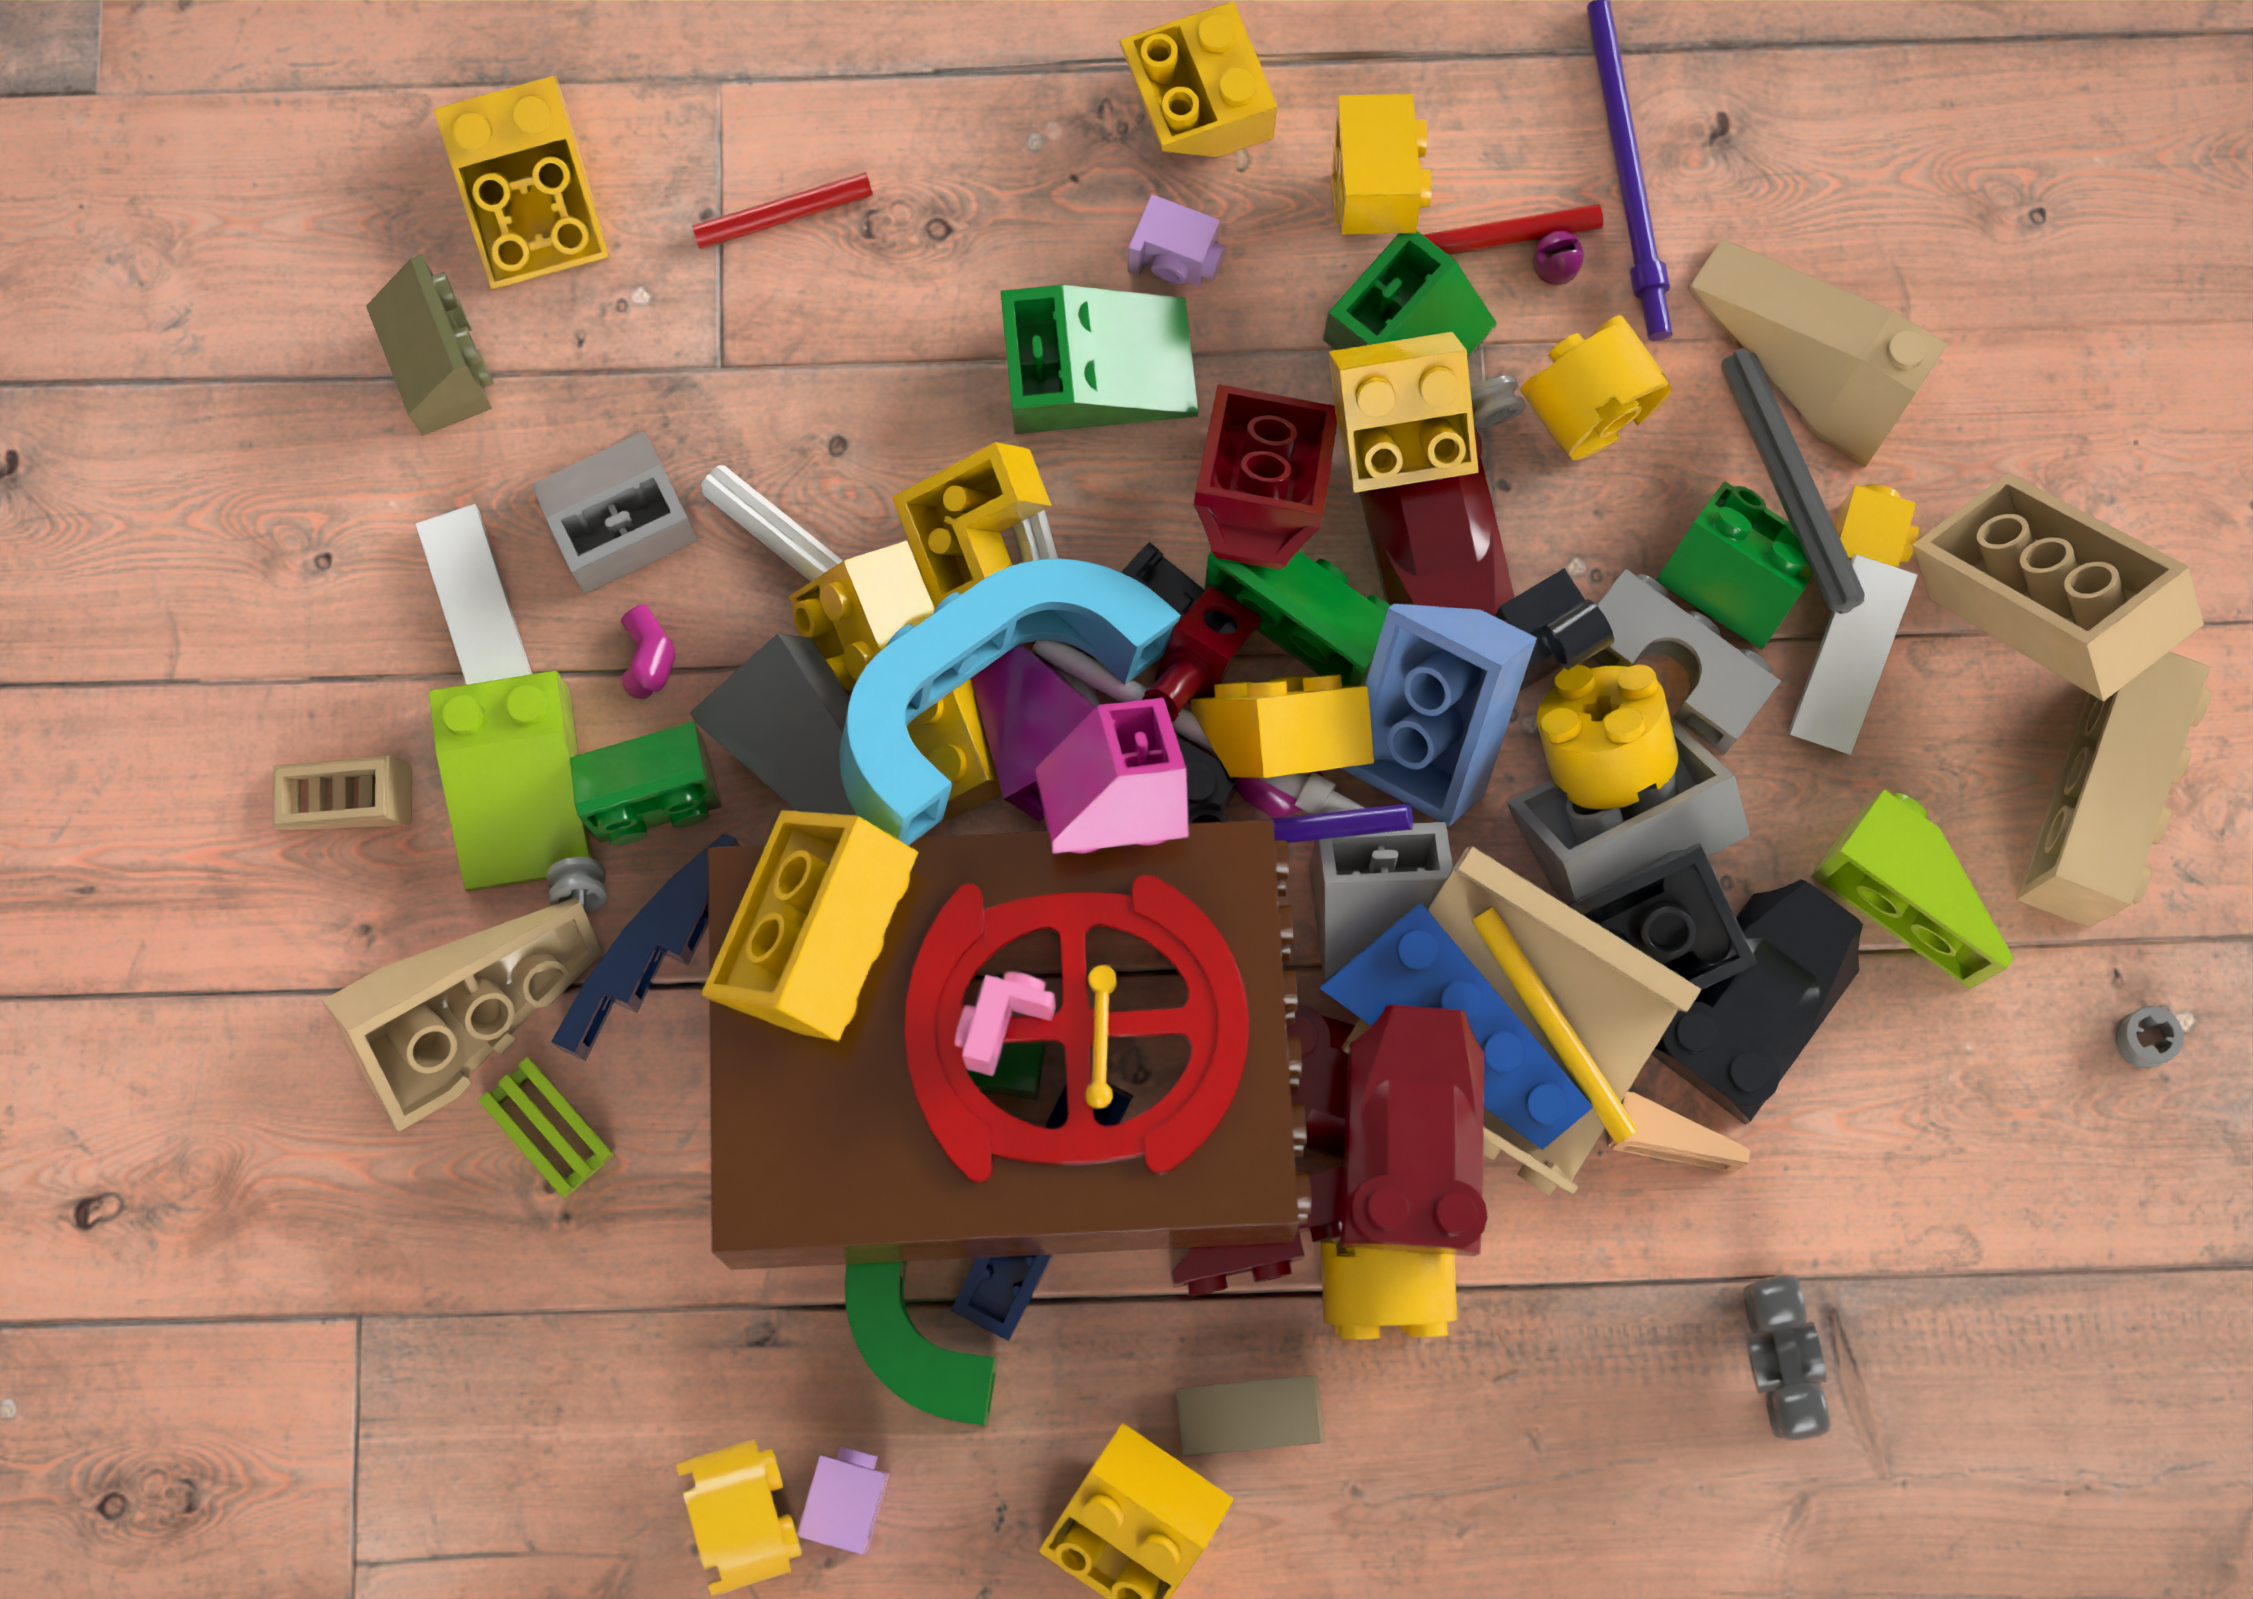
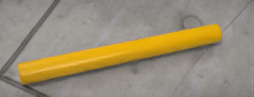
M1491 906L1471 919V922L1586 1099L1593 1106L1594 1111L1616 1144L1635 1134L1638 1128L1495 908Z

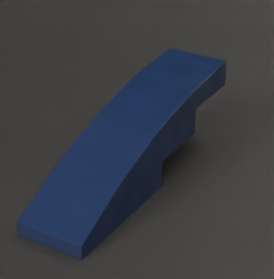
M724 833L708 847L740 846L736 838ZM708 847L673 875L625 926L586 979L551 1041L562 1051L586 1061L614 1003L638 1013L665 955L689 965L709 924Z
M1106 1081V1084L1112 1090V1100L1106 1107L1099 1109L1092 1107L1094 1120L1099 1125L1108 1127L1122 1122L1134 1095ZM1067 1082L1044 1127L1046 1129H1058L1067 1122ZM1054 1254L976 1258L950 1311L1009 1341Z

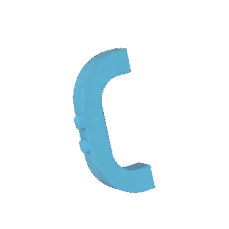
M1041 559L1019 563L993 573L962 595L959 592L950 594L937 606L933 615L917 626L908 624L899 629L889 640L886 647L867 664L853 688L841 739L839 758L842 783L856 815L907 846L943 820L952 782L918 751L909 736L907 725L922 712L1011 649L1021 644L1042 640L1067 643L1092 655L1125 685L1164 656L1174 627L1179 622L1181 615L1160 596L1139 581L1102 565L1071 559Z

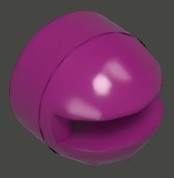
M1553 231L1539 241L1533 256V268L1538 277L1549 284H1566L1572 281L1580 271L1584 259L1583 247L1575 235L1567 231ZM1562 248L1569 250L1548 259L1545 256V253Z

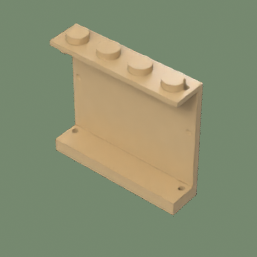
M1473 846L1465 848L1427 910L1583 1094L1471 922V919L1493 906L1621 1102L1677 1011L1688 1012L1701 989ZM1359 1018L1341 1049L1348 1053L1349 1044L1366 1032L1371 1025ZM1484 1108L1483 1154L1495 1160L1500 1150H1503L1523 1163L1517 1175L1551 1196L1558 1185L1574 1195L1579 1186L1573 1183L1572 1180L1605 1129V1126L1592 1108L1542 1150Z

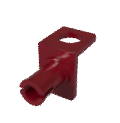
M1212 587L1208 588L1175 625L1155 676L1156 682L1145 691L1142 700L1164 698L1171 722H1174L1186 704H1191V699L1215 697L1214 685L1222 683L1231 660L1258 629L1261 617L1219 590ZM1213 611L1223 612L1234 619L1238 630L1230 634L1213 631L1205 623L1204 615Z

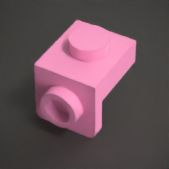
M1005 972L1003 980L986 975L977 1007L968 1005L964 1007L956 1032L955 1046L964 1048L962 1056L966 1069L991 1076L994 1075L1012 1011L1045 1020H1052L1056 1007L1054 994L1043 991L1045 987L1043 981L1017 972Z

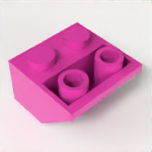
M1164 698L1097 705L1035 769L1036 784L1053 853H1090L1104 847L1137 843L1141 845H1157L1166 840L1188 838L1186 766Z

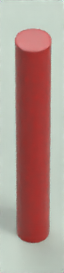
M864 172L693 225L692 229L698 247L702 249L873 196L868 176Z
M1600 204L1422 235L1447 255L1542 239L1553 231H1567L1572 234L1603 228V213Z

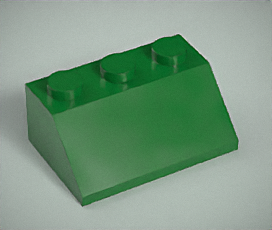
M1299 550L1288 565L1281 570L1219 559L1214 556L1212 551L1209 553L1205 591L1210 587L1215 588L1261 617V623L1257 631L1319 676L1341 674L1342 686H1365L1385 616L1390 607L1387 602L1374 595H1369L1367 598L1363 597L1347 585L1348 579L1346 575L1335 565L1321 558L1314 562Z

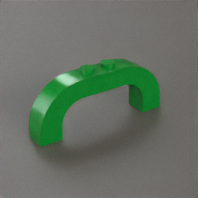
M1046 1041L1003 1043L993 1076L966 1069L967 1073L982 1094H998L1038 1100ZM907 1261L847 1264L845 1305L848 1322L861 1355L878 1379L899 1398L923 1412L947 1420L988 1427L998 1360L995 1357L946 1350L935 1346L921 1335L913 1324L905 1304L904 1281Z

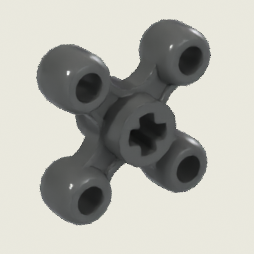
M1779 1275L1759 1279L1747 1285L1743 1291L1747 1317L1752 1332L1746 1333L1745 1337L1755 1386L1758 1394L1765 1393L1766 1406L1773 1434L1778 1438L1787 1440H1802L1826 1434L1830 1429V1418L1825 1395L1819 1384L1825 1383L1827 1380L1825 1364L1814 1322L1806 1323L1807 1313L1800 1282L1792 1275Z

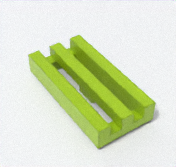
M527 1056L518 1064L519 1068L511 1075L506 1074L497 1082L499 1085L490 1093L487 1091L478 1101L559 1195L566 1199L615 1154L534 1061ZM530 1079L594 1152L588 1160H583L520 1088L526 1081ZM509 1096L572 1167L574 1172L570 1176L565 1178L501 1105Z

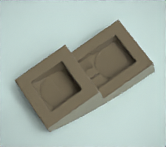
M1318 1375L1176 1388L1182 1456L1325 1443Z

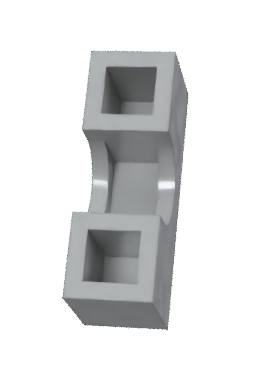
M1625 568L1597 604L1610 624L1614 635V643L1591 656V658L1602 666L1626 667L1632 666L1641 658L1653 654L1667 655L1677 660L1688 674L1690 689L1686 701L1673 718L1718 751L1725 754L1746 729L1781 680L1771 674V666L1760 655L1745 648L1739 651L1719 636L1720 630L1709 618L1695 611L1687 613L1670 601L1667 590L1655 579L1645 574H1638L1636 576Z

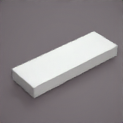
M476 504L415 523L466 684L532 674L486 528Z
M1853 554L1851 564L1865 593L1864 602L1845 614L1832 611L1788 730L1790 735L1849 755L1853 751L1918 576L1917 574L1857 554Z

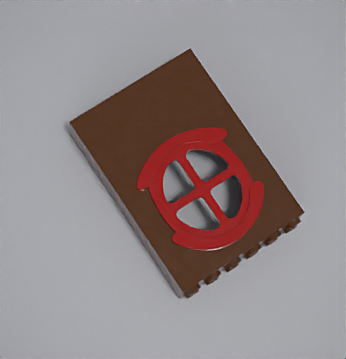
M1273 820L1188 824V838L1166 840L1157 845H1141L1137 843L1104 847L1090 853H1053L1048 831L919 837L908 845L918 852L909 873V885L902 898L896 904L883 935L881 952L869 968L857 997V1007L854 1016L845 1026L839 1041L798 1034L709 999L712 1253L730 1270L1294 1242L1298 1225L1307 1224L1308 1214H1311L1308 1172L1296 1173L1295 1157H1303V1145H1306L1304 1104L1291 1105V1091L1299 1090V1078H1302L1300 1037H1287V1025H1295V1011L1298 1009L1296 972L1283 971L1282 961H1290L1291 958L1290 945H1293L1291 905H1279L1278 897H1286V880H1289L1287 840L1275 841ZM766 845L708 847L709 975ZM1101 926L1133 935L1157 949L1178 970L1188 990V1001L1181 1008L1108 1012V1038L1182 1035L1191 1044L1190 1061L1183 1075L1170 1092L1144 1113L1126 1122L1108 1127L1101 1126L1094 1120L1092 1106L1085 1099L1086 1089L1091 1084L1090 1049L1094 1043L1095 1011L1089 1006L1087 998L1085 937L1090 929ZM1042 929H1050L1057 932L1061 939L1063 1006L1059 1012L1053 1014L1052 1020H1045L1034 1016L1010 1017L1003 1043L1056 1041L1065 1048L1068 1119L1065 1125L1058 1129L1034 1126L1007 1114L994 1105L982 1094L967 1073L962 1056L964 1048L955 1046L956 1032L963 1012L964 994L976 973L1000 949L1027 934Z

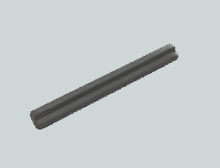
M1745 348L1735 350L1731 356L1724 358L1722 361L1721 370L1828 608L1832 611H1837L1839 614L1848 613L1864 602L1865 593L1757 356L1752 352H1748Z

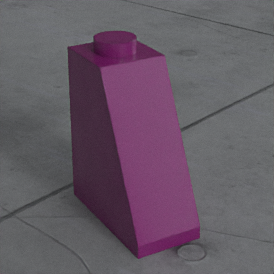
M1021 644L974 675L971 681L1003 798L1040 822L1045 817L1036 784L1035 769L1093 711L1095 706L1054 667Z

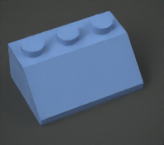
M1393 604L1387 610L1365 686H1368L1374 764L1340 769L1406 804L1409 803L1411 807L1440 822H1446V825L1450 827L1485 796L1537 638L1478 609Z

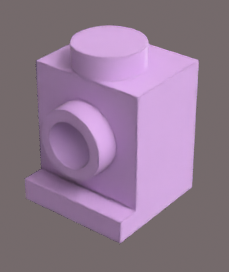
M1151 194L1128 247V272L1140 276L1143 266L1151 268L1156 276L1173 284H1184L1187 281L1201 286L1204 278L1213 281L1220 269L1226 251V246L1218 243L1220 220Z

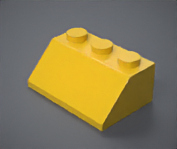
M781 810L701 995L714 1002L798 1034L839 1041L845 1026L854 1016L857 1007V997L869 968L881 952L883 935L896 904L907 890L910 879L909 873L918 852L859 816Z

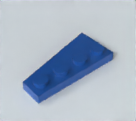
M1422 903L1415 905L1318 987L1371 1026L1379 1018L1386 1005L1464 1011L1471 1031L1484 1051V1108L1542 1150L1593 1108L1590 1102Z

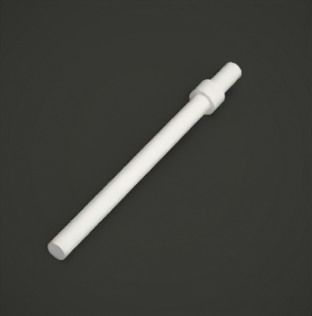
M1042 640L1036 641L1031 652L1041 659L1121 703L1142 700L1145 691L1148 689L1134 680H1130L1124 685L1099 661L1066 643ZM1183 708L1178 714L1177 719L1172 722L1174 732L1217 755L1193 713ZM1315 772L1310 777L1299 773L1259 778L1297 799L1295 806L1309 814L1365 808L1334 791L1336 784Z

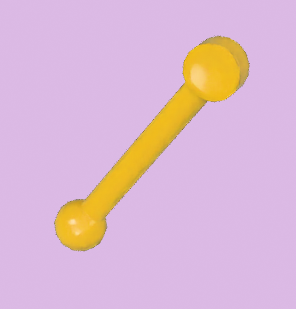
M1105 965L1093 968L1089 974V984L1095 992L1092 1084L1086 1089L1085 1099L1090 1106L1098 1109L1106 1107L1111 1102L1113 1096L1110 1086L1106 1084L1109 993L1114 990L1117 981L1113 969Z

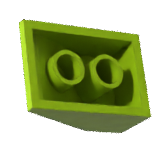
M555 670L428 690L436 756L465 891L471 892L546 880L548 869L560 860L571 857H588L592 859L588 828L578 817L574 804L570 757L579 754L571 692L559 673Z
M1884 789L1852 817L1811 877L1958 982L1971 989L2007 969L2014 957L1940 827L1926 818L1928 816L1927 811L1916 800L1902 793H1894L1893 795Z

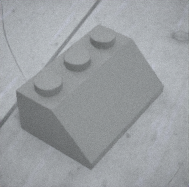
M1673 718L1670 720L1678 751V764L1675 773L1669 782L1658 791L1656 783L1638 792L1639 802L1616 809L1599 810L1580 807L1569 801L1566 792L1560 787L1556 789L1552 779L1507 801L1512 816L1550 885L1566 904L1656 863L1658 859L1669 852L1684 850L1700 843L1708 857L1723 851L1731 844L1750 835L1735 775Z

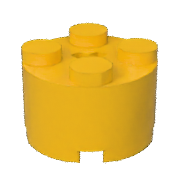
M1623 315L1615 316L1605 322L1586 340L1583 339L1580 333H1574L1559 342L1548 354L1553 364L1530 377L1520 388L1521 393L1557 444L1574 461L1590 457L1620 440L1621 438L1617 431L1625 427L1632 420L1639 426L1655 413L1672 393V387L1666 380L1665 373Z
M1638 664L1629 667L1602 666L1590 669L1584 665H1576L1569 670L1564 668L1557 673L1554 680L1555 686L1542 699L1536 715L1537 727L1550 776L1556 789L1560 787L1565 791L1568 800L1577 806L1604 810L1622 808L1639 802L1638 792L1656 783L1658 791L1669 782L1677 768L1678 751L1664 690L1657 681L1656 673L1651 667Z
M1332 1240L1320 1242L1323 1323L1335 1325V1334H1340V1339L1380 1338V1326L1401 1325V1332H1407L1408 1337H1439L1448 1335L1447 1322L1457 1320L1455 1255L1345 1247V1252L1337 1253L1336 1242Z
M752 1439L676 1463L678 1475L682 1476L693 1473L696 1488L686 1490L683 1494L703 1568L708 1569L718 1566L721 1578L708 1582L712 1597L791 1572L789 1559L801 1556L802 1554L791 1515L786 1514L777 1517L771 1492L783 1488L772 1448L759 1451L756 1440Z

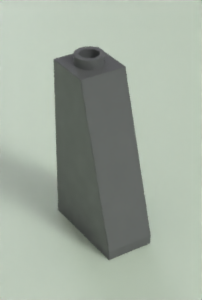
M777 633L690 712V715L697 725L796 811L857 816L847 798L842 783L839 758L850 696L812 638Z

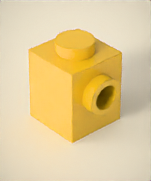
M1869 484L1862 487L1855 485L1842 502L1835 524V529L1850 562L1853 554H1857L1899 568L1900 561L1908 563L1914 551L1912 544L1918 540L1920 530L1918 526L1911 525L1916 503L1900 498V494L1896 490L1887 486Z

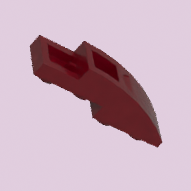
M1344 1166L1309 1176L1311 1214H1308L1307 1224L1298 1225L1294 1242L1193 1247L1171 1272L1173 1288L1187 1285L1189 1296L1193 1297L1228 1289L1227 1276L1252 1271L1254 1283L1292 1275L1291 1262L1300 1261L1305 1256L1300 1233L1310 1231L1313 1243L1341 1237Z

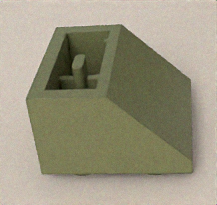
M423 255L409 259L366 305V308L407 413L423 436L492 409L484 388L493 385L494 382L481 351L476 349L469 333L472 331V326L462 302L458 296H455L445 272L434 275Z

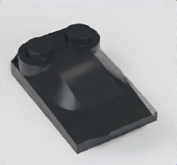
M1700 843L1684 850L1669 852L1658 859L1656 863L1566 904L1701 990L1758 964Z
M1802 879L1776 890L1754 893L1736 916V919L1758 964L1702 989L1688 1012L1677 1011L1651 1055L1745 1125L1752 1121L1765 1101L1776 1092L1783 1076L1859 972L1858 952L1863 927L1862 922L1812 884Z

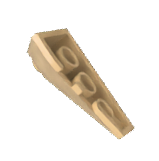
M1724 239L1720 240L1688 289L1691 295L1735 345H1742L1748 352H1752L1757 356L1769 385L1775 391L1780 389L1802 414L1799 419L1814 436L1865 467L1948 345V343L1891 309Z
M574 897L382 967L323 999L322 1002L347 1051L394 1128L400 1132L456 1100L472 1084L468 1077L494 1051L501 1055L516 1040L512 1033L537 1008H548L603 951L581 901Z

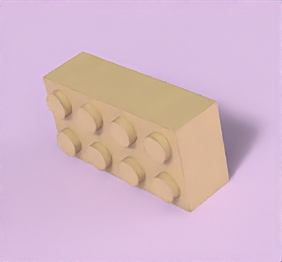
M2009 472L1912 544L1930 600L2103 702L2204 625L2189 566Z
M2169 651L2104 702L2087 693L2018 893L2017 901L2090 928L2112 915H2117L2119 911L2130 906L2132 903L2137 904L2142 899L2152 874V869L2145 866L2151 844H2158L2171 819L2172 809L2164 806L2171 785H2177L2183 778L2191 759V749L2184 747L2191 726L2196 727L2201 722L2211 699V691L2204 689L2211 666Z

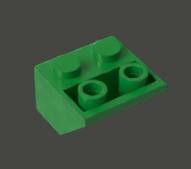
M1416 231V233H1398L1330 309L1327 315L1323 340L1335 350L1453 332L1466 348L1468 359L1493 331L1497 322L1458 263L1420 232Z
M1724 481L1694 521L1656 578V581L1762 650L1804 591L1813 573L1790 522L1766 508L1765 501L1754 491L1742 486L1734 487Z
M694 721L570 757L574 804L577 815L600 843L609 840L612 846L631 844L647 837V829L669 822L675 828L692 826L707 820L710 817L708 811L723 807L703 736Z

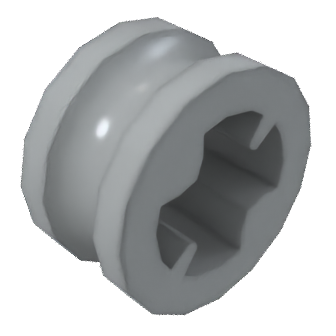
M1514 376L1495 377L1471 388L1472 407L1475 409L1473 414L1474 427H1492L1511 420L1525 410L1526 404L1524 399L1514 395V391L1518 387Z
M571 857L554 863L548 869L546 876L550 888L548 895L550 906L576 897L581 901L585 913L590 914L606 904L608 896L604 885L606 878L603 865L597 860L588 857Z
M2148 1006L2138 1009L2121 1021L2116 1031V1044L2119 1053L2128 1063L2138 1068L2150 1069L2170 1061L2179 1054L2183 1045L2184 1032L2180 1022L2171 1012L2162 1007ZM2140 1021L2146 1029H2152L2157 1026L2161 1031L2163 1039L2155 1043L2156 1046L2162 1048L2160 1053L2153 1045L2143 1048L2139 1044L2136 1035L2144 1032V1029L2138 1026Z

